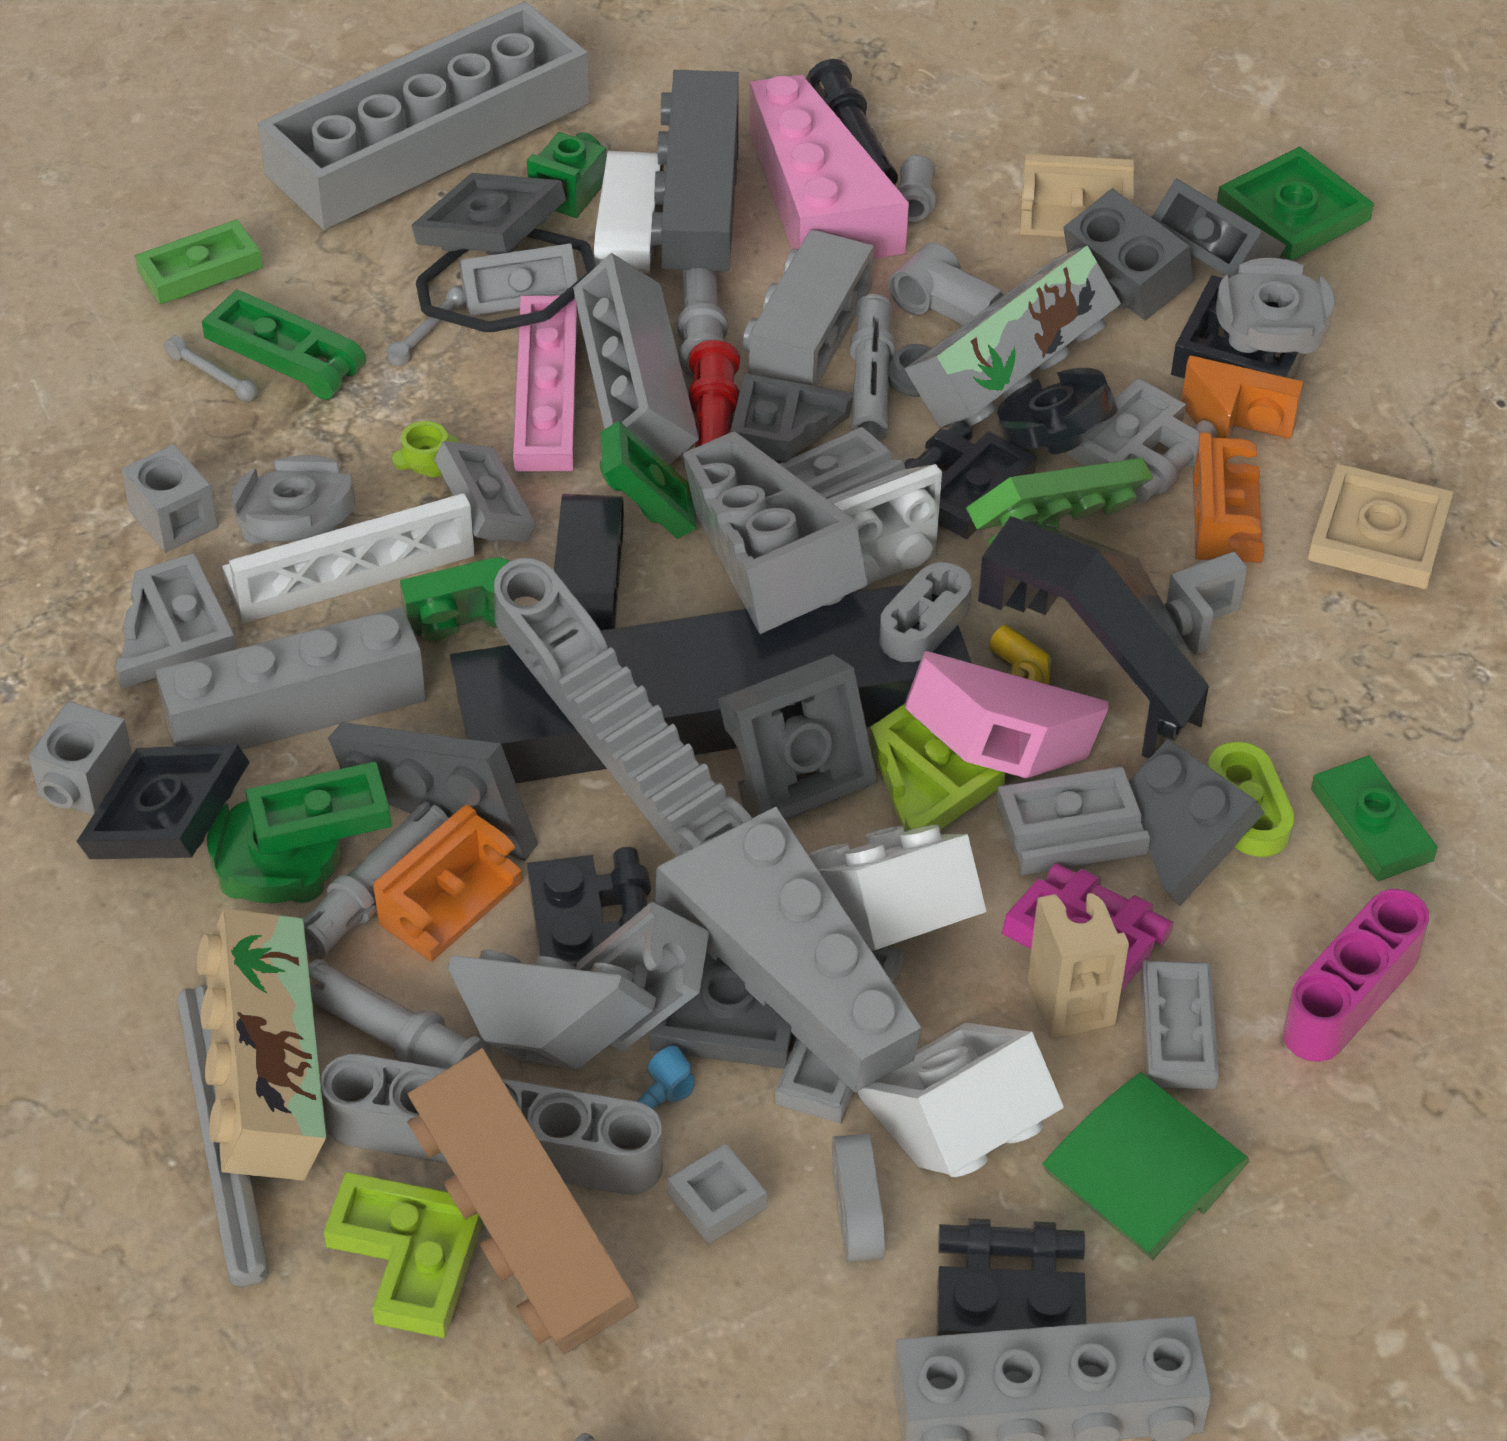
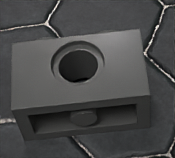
M1177 178L1152 216L1153 219L1190 246V254L1225 276L1228 274V278L1238 274L1239 265L1249 260L1279 258L1287 246Z

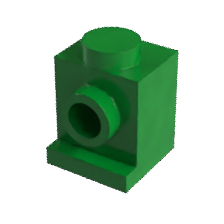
M558 132L538 156L531 154L527 159L528 178L565 181L566 190H564L566 201L555 211L578 218L602 188L607 158L606 147L602 146L594 136L585 132L578 133L575 136Z

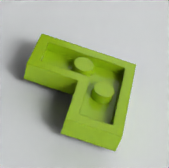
M345 1172L323 1232L326 1248L389 1260L372 1307L374 1324L446 1338L483 1225L479 1214L476 1213L465 1220L449 1192Z

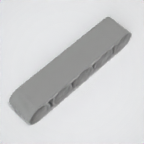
M347 1054L334 1059L325 1067L320 1080L326 1125L330 1135L338 1142L348 1146L448 1163L442 1152L429 1159L407 1123L408 1120L418 1115L407 1093L447 1069L362 1054ZM502 1079L565 1184L620 1194H638L649 1190L658 1182L662 1174V1124L657 1113L649 1106L636 1101ZM353 1099H361L355 1102H347ZM558 1134H568V1135H570V1136H567V1137H564V1138H554V1137H552V1136H555V1135H558ZM626 1146H637V1147H639L638 1149H635V1150H624V1149H621V1148L626 1147Z

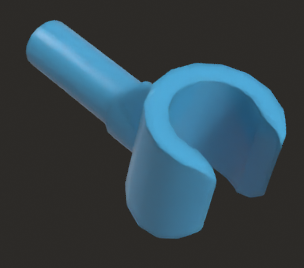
M669 1046L662 1049L650 1060L647 1071L656 1083L650 1086L646 1093L636 1102L654 1109L656 1106H660L666 1099L671 1102L681 1101L693 1092L695 1080L691 1073V1064L677 1046Z

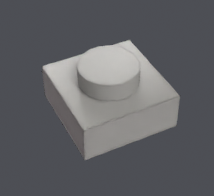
M726 1143L667 1178V1194L708 1244L767 1209V1191Z

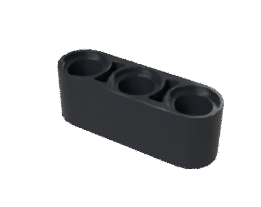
M562 494L554 572L590 615L600 631L615 629L623 545L624 498L623 496Z

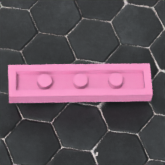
M520 296V315L544 310L559 296ZM575 298L551 319L519 327L513 446L514 471H573L578 308Z

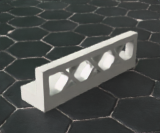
M462 493L229 560V564L222 566L224 581L239 617L244 624L474 556L470 503L465 494Z

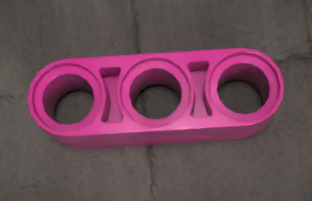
M1389 889L1381 891L1365 905L1299 977L1292 989L1283 1027V1039L1290 1051L1302 1059L1316 1062L1332 1059L1341 1052L1416 966L1429 923V910L1424 901L1406 890Z

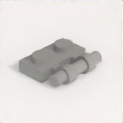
M1138 378L1115 398L1118 407L1117 413L1110 419L1100 422L1080 434L1082 438L1081 443L1076 448L1068 451L1067 456L1085 466L1143 458L1153 479L1134 492L1138 501L1146 502L1154 494H1163L1177 482L1178 473L1185 466H1194L1199 432L1211 433V436L1216 438L1217 430L1212 423L1206 420L1200 421L1194 427L1183 422L1185 403ZM1159 442L1170 448L1163 455L1152 450Z

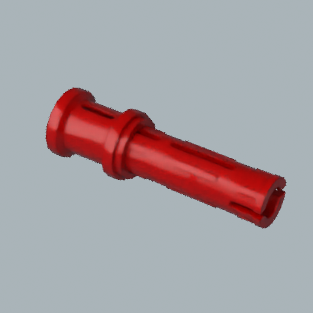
M709 340L701 342L694 346L689 353V368L694 374V382L688 389V396L691 408L695 413L696 428L699 440L695 442V448L731 432V415L736 410L740 393L737 385L734 383V376L740 367V355L734 346L724 341Z

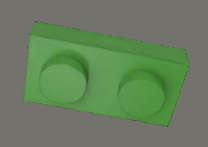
M238 219L135 255L137 272L159 304L185 297L196 291L263 268L260 249Z

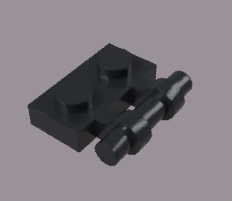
M957 421L948 430H938L926 441L925 451L917 459H907L904 465L905 469L934 464L939 469L941 467L948 468L944 473L942 472L938 524L967 540L977 529L966 507L1010 477L1034 474L1037 456L989 431L974 444L970 442L973 435L969 426L964 422Z
M633 847L617 849L612 856L615 869L611 874L596 875L593 855L527 863L528 881L540 956L557 958L577 967V962L648 905L646 897L651 892V882L648 869L640 864L638 850ZM621 905L623 916L619 921L604 922L602 907Z
M968 1218L967 1225L939 1224L938 1253L966 1254V1267L939 1266L937 1279V1336L1086 1324L1085 1273L1056 1271V1258L1084 1259L1085 1232L1082 1230L1056 1229V1222L1033 1221L1032 1228L991 1226L990 1219ZM990 1255L1031 1257V1270L990 1268Z

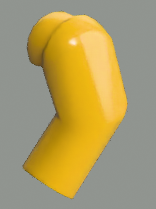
M1005 624L998 628L991 637L989 649L1012 665L1011 673L1009 674L1051 685L1050 655L1009 625Z

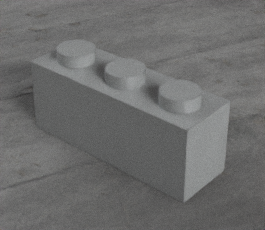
M810 229L800 248H793L790 251L785 263L784 275L779 284L772 283L764 300L763 311L759 318H751L747 324L742 347L743 351L749 352V374L813 386L819 384L856 317L858 300L868 295L872 288L874 245Z

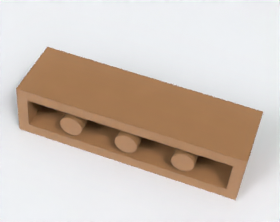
M483 1048L407 1093L419 1113L407 1121L409 1127L429 1159L442 1152L455 1175L445 1180L443 1184L464 1219L466 1220L478 1213L491 1234V1237L479 1244L500 1280L503 1282L512 1275H515L526 1293L528 1299L516 1307L539 1345L552 1337L560 1351L565 1355L639 1308L634 1296Z

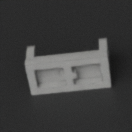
M651 902L577 962V970L592 972L594 963H607L627 969L634 974L632 981L634 984L656 997L653 1012L616 1039L610 1046L622 1052L700 993L709 937L708 930Z

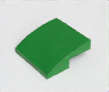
M1140 1072L1095 1108L1042 1163V1166L1051 1177L1150 1259L1154 1260L1197 1210L1202 1214L1207 1212L1250 1160L1244 1153Z

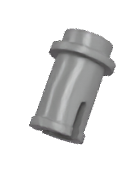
M912 155L906 158L903 162L904 166L901 165L900 167L901 178L897 189L909 202L908 221L917 222L929 216L936 205L935 192L932 190L935 166L925 156Z

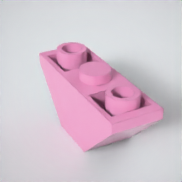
M924 651L905 702V709L965 762L1023 778H1030L1088 759L1109 705L1108 701Z

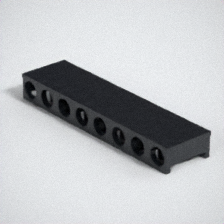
M907 584L852 592L845 595L841 601L835 604L821 606L761 634L758 632L747 609L600 631L608 649L612 647L616 652L619 665L622 668L627 666L631 670L635 685L637 687L643 685L653 707L657 704L659 705L667 725H675L680 741L683 745L689 743L693 748L694 755L737 748L732 737L725 731L718 698L834 654L854 667L867 728L905 704L921 660L916 662H900L892 659L883 652L879 645L881 614L885 607ZM932 594V601L934 602L939 596ZM917 622V623L913 626V629H916V630L919 631V625H920V623ZM959 625L932 652L972 663ZM510 645L450 654L458 704H460L467 739L500 743L515 783L607 769ZM801 701L794 703L795 706L789 705L778 709L783 714L784 722L794 716H804Z

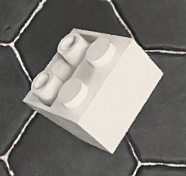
M936 464L900 470L827 499L857 521L867 586L903 570L916 568L924 562L935 558L942 471Z
M939 825L924 826L904 832L903 826H895L866 834L867 845L850 849L849 844H838L810 853L812 862L870 950H877L987 912L968 834H941Z

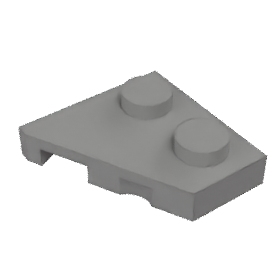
M194 553L135 571L131 589L133 604L127 610L123 627L125 643L122 657H117L115 664L121 689L157 678L155 672L157 669L236 649L234 634Z

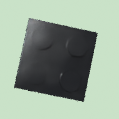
M238 744L136 748L79 836L77 843L89 859L192 858L196 850L202 845L207 832L224 804L233 794L235 786L250 762Z

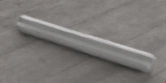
M200 985L195 989H183L177 997L227 1271L230 1282L236 1287L243 1288L249 1284H260L265 1281L269 1270L250 1175L222 1173L219 1143L210 1140V1115L213 1104L216 1101L215 1085H208L205 1080L206 1058L212 1043L211 1030L203 1029L201 1025V1008L207 986Z

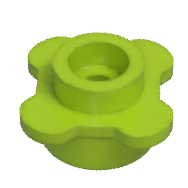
M419 421L412 423L401 433V449L393 452L392 464L399 470L411 469L417 474L432 478L440 477L442 473L434 458L443 441L459 443V440L456 436L448 434L446 429L436 422Z

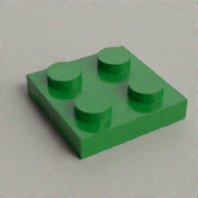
M1300 146L1219 186L1217 196L1218 204L1287 245L1281 255L1291 261L1370 221L1374 203Z

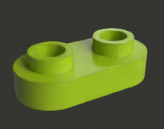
M1229 742L1220 745L1211 753L1208 767L1229 782H1241V784L1231 783L1255 799L1264 811L1260 819L1234 847L1245 854L1256 857H1268L1280 853L1289 844L1294 825V812L1270 757L1261 748L1246 742Z

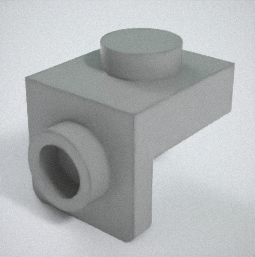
M1235 551L1212 560L1200 561L1190 568L1171 574L1167 602L1164 606L1185 644L1194 655L1207 651L1213 619L1240 610L1247 566Z

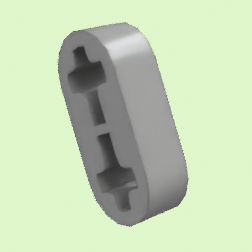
M947 562L930 564L920 570L885 607L881 614L879 645L883 652L890 658L900 662L920 661L924 651L933 652L965 618L970 609L972 579L968 572L958 565ZM932 594L939 596L934 602L932 601ZM917 622L920 623V625H919V631L916 630V629H913V626H914Z
M870 1135L833 1136V1176L846 1261L884 1259L883 1215Z

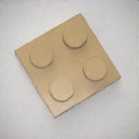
M1336 463L1311 541L1308 561L1427 590L1454 491Z

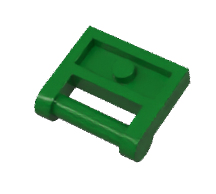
M493 557L400 580L402 607L405 610L415 637L422 635L426 641L444 639L456 634L459 631L460 625L481 620L487 626L497 628L495 624L494 580L498 571L510 561L501 557Z

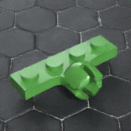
M1143 458L1014 476L1005 480L966 507L977 530L1004 526L1010 516L1024 521L1030 520L1060 528V519L1069 514L1073 520H1079L1099 509H1103L1104 513L1109 515L1126 508L1137 500L1134 491L1152 480L1153 476ZM998 533L988 539L989 545H991Z

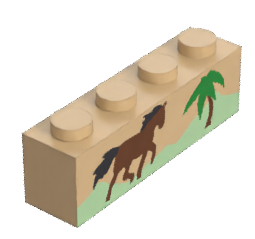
M224 908L212 935H203L197 955L198 974L205 975L207 978V990L201 1008V1025L203 1029L211 1030L212 1043L206 1058L205 1080L208 1085H215L216 1101L213 1104L210 1115V1140L219 1143L222 1173L305 1181L326 1139L304 921L303 918Z

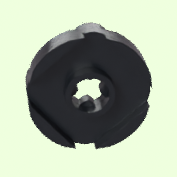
M1093 368L1067 369L1057 372L1060 383L1052 384L1042 389L1041 383L1037 379L1017 389L998 407L997 414L1000 420L998 423L1003 438L1022 449L1046 446L1050 454H1061L1076 448L1082 441L1080 434L1098 423L1110 419L1118 411L1111 388L1108 386L1104 374L1100 370Z

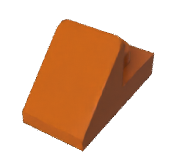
M1190 355L1186 366L1181 402L1186 404L1185 411L1196 425L1200 421L1206 420L1215 426L1217 430L1216 438H1230L1234 426L1291 439L1296 425L1304 381Z

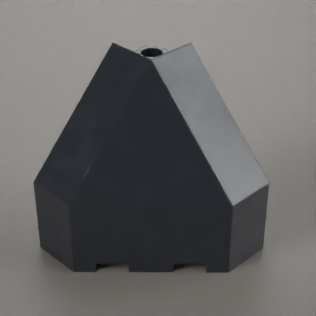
M1010 516L982 556L978 602L999 610L1007 606L1024 613L1028 608L1046 615L1057 597H1063L1150 701L1141 756L1149 759L1164 743L1166 738L1175 741L1187 722L1202 728L1209 685L1139 559L1056 526H1047L1039 522L1024 521Z

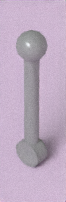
M454 286L450 288L447 292L446 300L439 308L451 311L453 308L465 306L463 287ZM428 317L403 342H395L389 345L386 351L389 363L401 366L409 362L411 358L410 350L441 320Z
M173 335L164 342V348L174 360L183 358L234 389L239 400L251 402L257 397L258 387L253 381H241L188 349L184 340L179 336Z

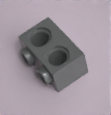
M1113 188L1063 227L1067 253L1088 245L1121 303L1118 307L1121 309L1129 308L1144 321L1194 281L1190 246Z

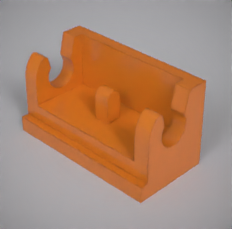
M1199 432L1193 469L1195 559L1212 560L1235 551L1243 562L1262 563L1264 543H1262L1259 492L1260 468L1245 463L1231 464L1227 461L1233 456L1256 457L1257 445L1245 439L1214 438L1211 436V433Z
M464 805L373 883L378 924L432 962L523 882L522 870L509 858L504 857L516 848L515 845L503 832L479 817L474 808Z

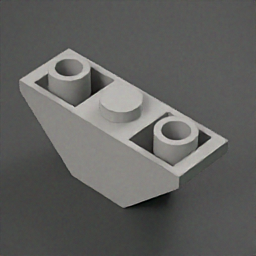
M482 950L479 958L451 955L448 970L483 1040L522 1063L578 1070L653 1012L656 997L632 982L634 977L632 972L607 963H594L591 972L577 970L571 963L557 958L539 956L536 959L535 965L522 964L519 959L502 952Z

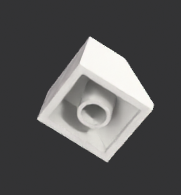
M967 1022L916 1050L913 1062L857 1091L862 1102L917 1167L945 1173L950 1177L963 1176L981 1168L988 1161L986 1154L1005 1142L1017 1143L1038 1134L1044 1128L1042 1120L1064 1108L1032 1032Z

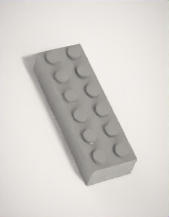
M523 1L258 122L264 174L323 230H326L588 105V52L530 4Z

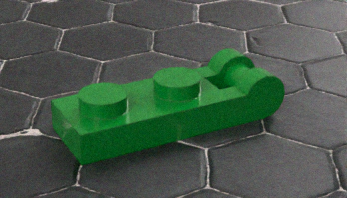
M238 289L232 292L202 320L205 339L306 384L308 389L320 399H330L342 387V378L344 376H354L366 364L364 351L351 339ZM318 357H322V358L327 359L328 361H327V362H324V361L319 360V359H317V358H318Z

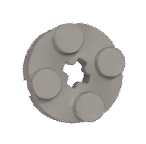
M1281 258L1249 260L1239 265L1238 274L1229 279L1227 274L1221 280L1216 303L1217 319L1222 328L1229 333L1230 345L1240 352L1252 353L1262 350L1278 353L1294 351L1303 354L1312 353L1321 346L1322 337L1329 330L1332 321L1335 296L1329 283L1320 275L1318 283L1312 278L1303 275L1305 266L1295 261ZM1267 302H1276L1279 308L1268 306Z
M312 455L290 456L274 460L275 471L266 473L259 478L255 468L244 474L237 481L231 494L235 517L240 525L242 537L245 541L254 544L268 541L302 540L333 531L335 526L348 518L355 506L354 488L349 472L347 471L343 475L339 471L338 462L330 458Z

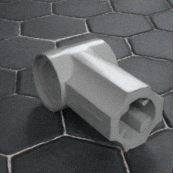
M935 242L924 245L890 276L888 282L889 292L893 300L906 312L920 315L930 308L962 325L1006 294V292L962 271L955 255L945 246Z

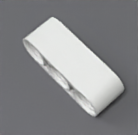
M608 151L595 231L594 259L596 266L609 254L613 253L644 274L652 273L655 246L651 245L652 212H660L661 205H655L654 202L655 172L664 171V165H658L657 153Z

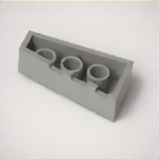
M733 431L683 453L695 515L760 634L821 606L835 604L841 601L845 595L868 585L857 521L741 435Z
M777 807L657 867L655 903L708 930L709 937L706 952L715 960L719 957L745 982V989L763 1006L765 1004L771 1006L791 1025V1032L850 1089L857 1092L914 1061L922 1027Z

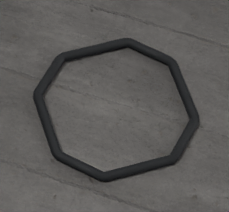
M537 228L531 231L526 237L555 245L571 243L572 249L581 251L587 273L544 310L495 321H485L431 305L427 283L468 250L449 251L420 274L416 280L421 311L426 316L486 333L547 321L575 298L573 287L596 267L591 246L584 240Z

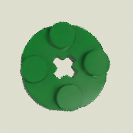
M248 799L236 804L230 811L228 803L225 804L207 833V847L211 868L218 878L219 887L222 892L230 898H243L259 903H282L291 900L298 903H306L316 899L324 890V882L336 870L342 852V841L340 838L261 856Z

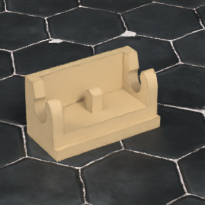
M1025 153L1021 190L1020 235L1065 237L1063 227L1112 188L1133 203L1134 159Z
M1088 893L1086 897V912L1092 918L1086 923L1071 921L1066 915L1065 905L1056 894L1039 897L1037 900L1027 981L1050 1039L1114 1026L1116 1024L1129 942L1124 932L1117 933L1106 905L1093 893Z

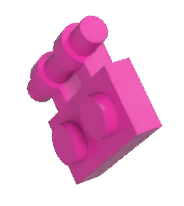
M1055 863L1049 870L1045 881L1038 878L1006 914L1002 934L1031 949L1037 900L1039 897L1056 894L1065 905L1066 915L1071 921L1086 923L1092 919L1086 912V897L1088 893H1093L1106 905L1117 933L1124 932L1129 942L1121 988L1122 992L1140 971L1142 961H1148L1151 957L1154 943L1162 946L1167 941L1174 922L1153 912V904L1136 895L1127 899L1101 886V878L1084 869H1080L1075 873Z

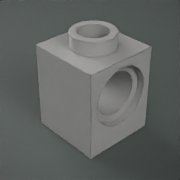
M175 444L121 468L129 511L165 553L218 528L211 485Z
M67 701L28 755L38 796L56 807L62 809L73 808L94 815L132 756L125 719Z

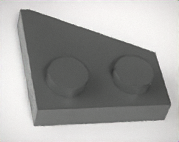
M1169 739L1159 747L1129 780L1142 815V827L1144 831H1148L1150 836L1149 851L1161 883L1167 894L1179 906L1264 814V811L1255 799Z

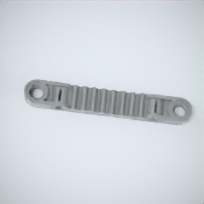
M518 558L505 564L498 571L494 580L495 624L499 632L676 857L752 819L736 800L726 796L725 788L721 783L715 785L711 780L707 765L705 763L699 765L689 743L683 745L675 725L668 726L664 720L662 709L658 704L654 707L651 705L643 685L640 687L635 685L631 670L627 666L622 668L619 665L614 649L612 647L608 649L605 639L593 619L554 570L544 562L534 558ZM520 597H532L539 602L532 606H521L513 601Z

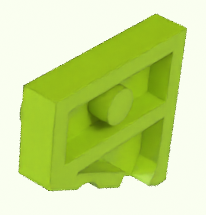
M905 704L870 727L869 744L900 825L904 827V832L930 825H939L941 830L997 791L999 786H1004L1005 772L965 762L907 711Z

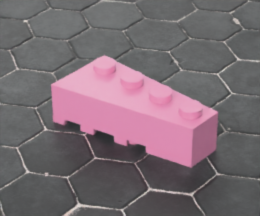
M801 74L775 76L771 79L750 81L749 133L791 249H799L810 229L874 245L873 259L906 254L909 202L806 78Z

